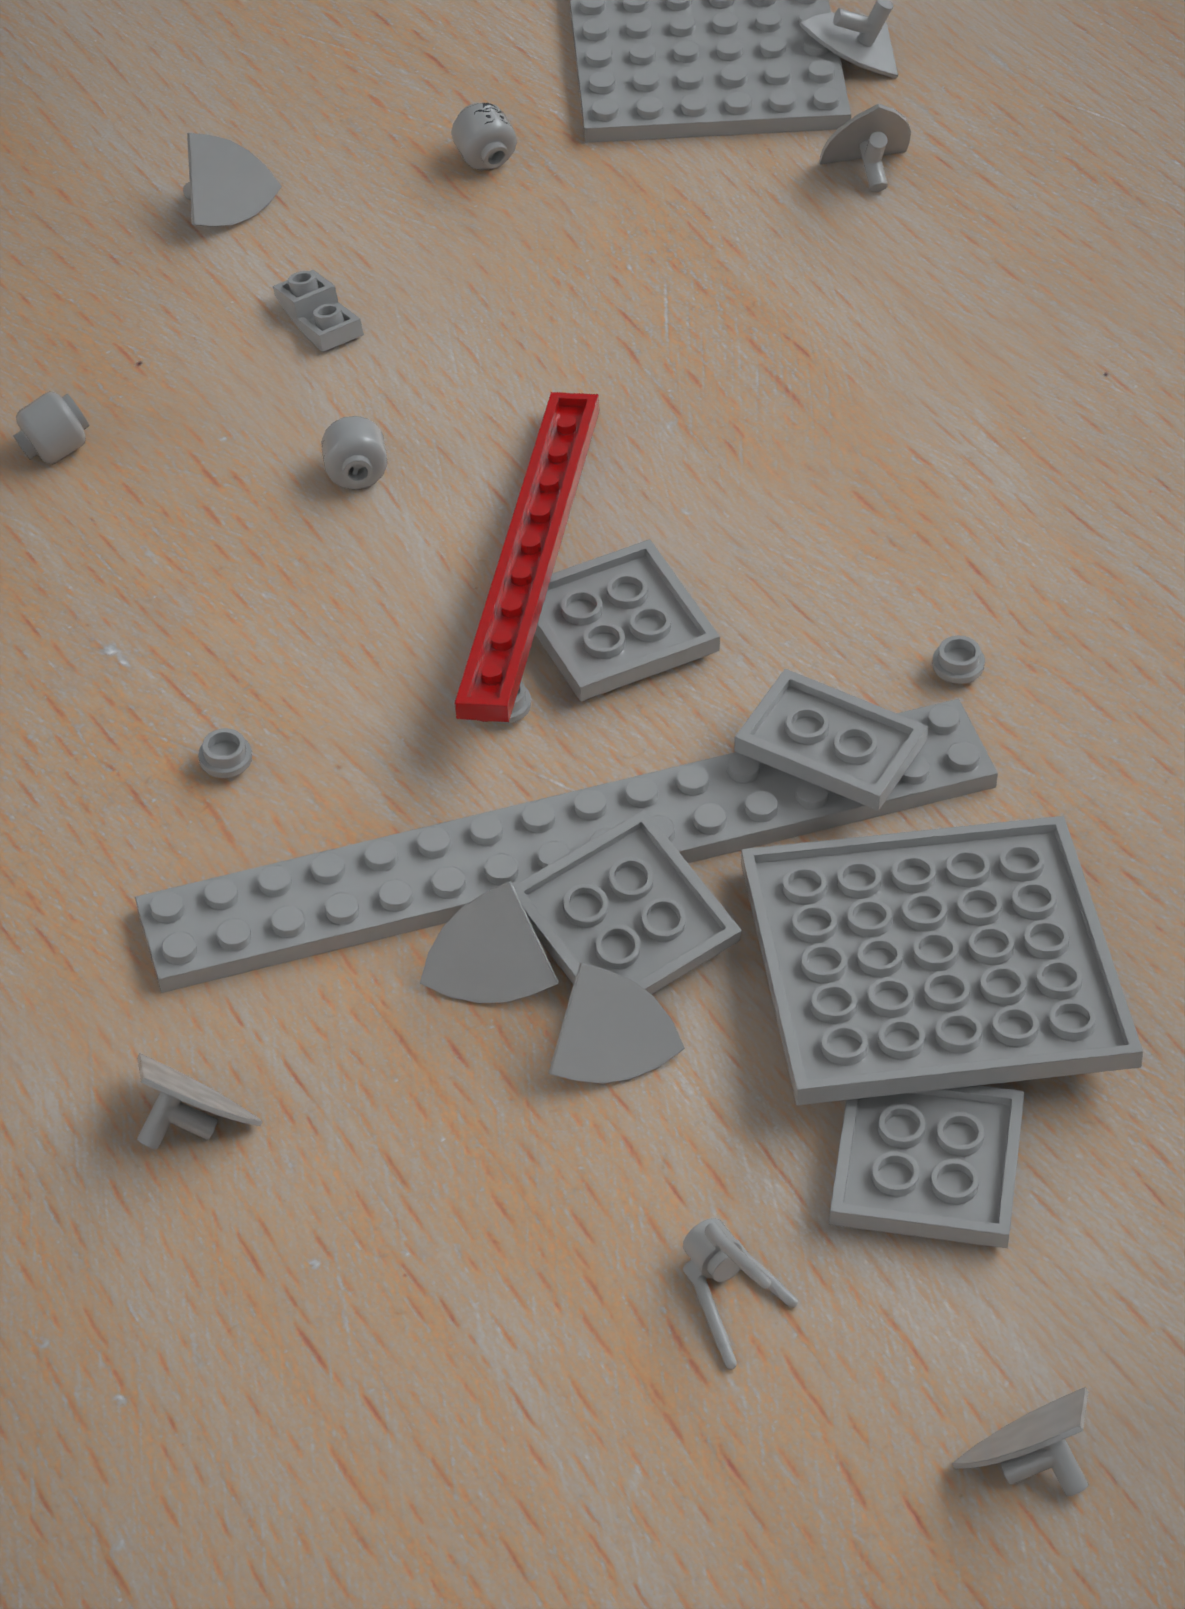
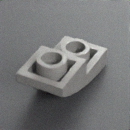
M315 270L296 272L288 280L273 286L274 294L286 313L301 332L322 352L364 335L361 319L338 302L335 285Z

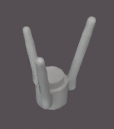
M711 1218L697 1224L686 1235L683 1241V1249L691 1260L685 1264L683 1271L695 1287L727 1369L732 1370L736 1367L737 1361L706 1279L713 1278L717 1282L727 1281L742 1269L760 1287L768 1288L788 1307H796L798 1299L748 1253L720 1219Z

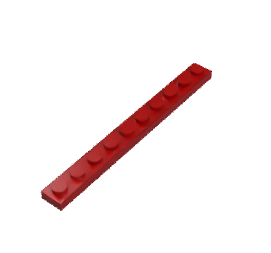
M550 393L455 699L456 719L508 723L510 721L600 411L599 394Z

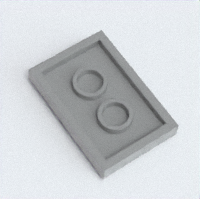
M784 669L736 734L734 751L879 811L927 741L928 726Z

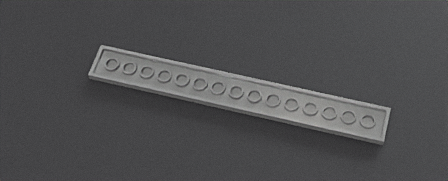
M958 698L897 713L927 725V741L879 811L734 752L136 896L135 900L161 993L447 923L462 906L483 893L511 881L512 885L519 883L643 809L647 811L687 863L740 851L741 849H748L996 788L998 772Z

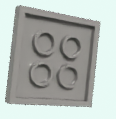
M650 539L552 573L535 635L580 702L720 651L719 634Z
M645 809L513 885L539 941L573 985L579 964L584 963L604 968L629 978L652 995L736 944L741 938L742 930Z
M978 1085L846 1100L829 1225L1008 1248L1025 1091Z

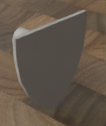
M877 0L869 16L838 8L835 13L814 15L801 22L800 27L837 56L875 73L892 78L898 77L887 23H885L893 9V3L890 0Z
M877 104L854 116L828 138L822 149L819 163L821 165L863 159L870 190L872 192L882 191L888 187L881 159L883 155L907 151L911 136L910 126L906 118L897 110Z
M187 133L190 182L184 185L183 193L187 199L191 200L192 225L208 227L231 226L250 219L268 206L282 186L267 166L249 150L228 139L207 134Z
M511 881L483 893L462 906L442 927L428 952L420 984L448 997L475 1003L510 1002L536 994L559 983Z
M580 963L548 1073L575 1081L593 1083L628 1080L659 1068L685 1048L672 1019L653 995L629 978L604 968Z
M139 1053L137 1060L141 1083L160 1091L137 1137V1140L143 1145L152 1149H158L170 1124H174L206 1140L210 1139L218 1119L182 1103V1101L221 1117L261 1126L263 1122L261 1119L219 1092L163 1063Z
M1081 1388L1056 1399L999 1429L952 1463L954 1469L977 1468L1001 1463L1005 1478L1010 1485H1013L1052 1468L1066 1496H1073L1082 1492L1089 1484L1066 1438L1083 1431L1089 1393L1087 1388Z

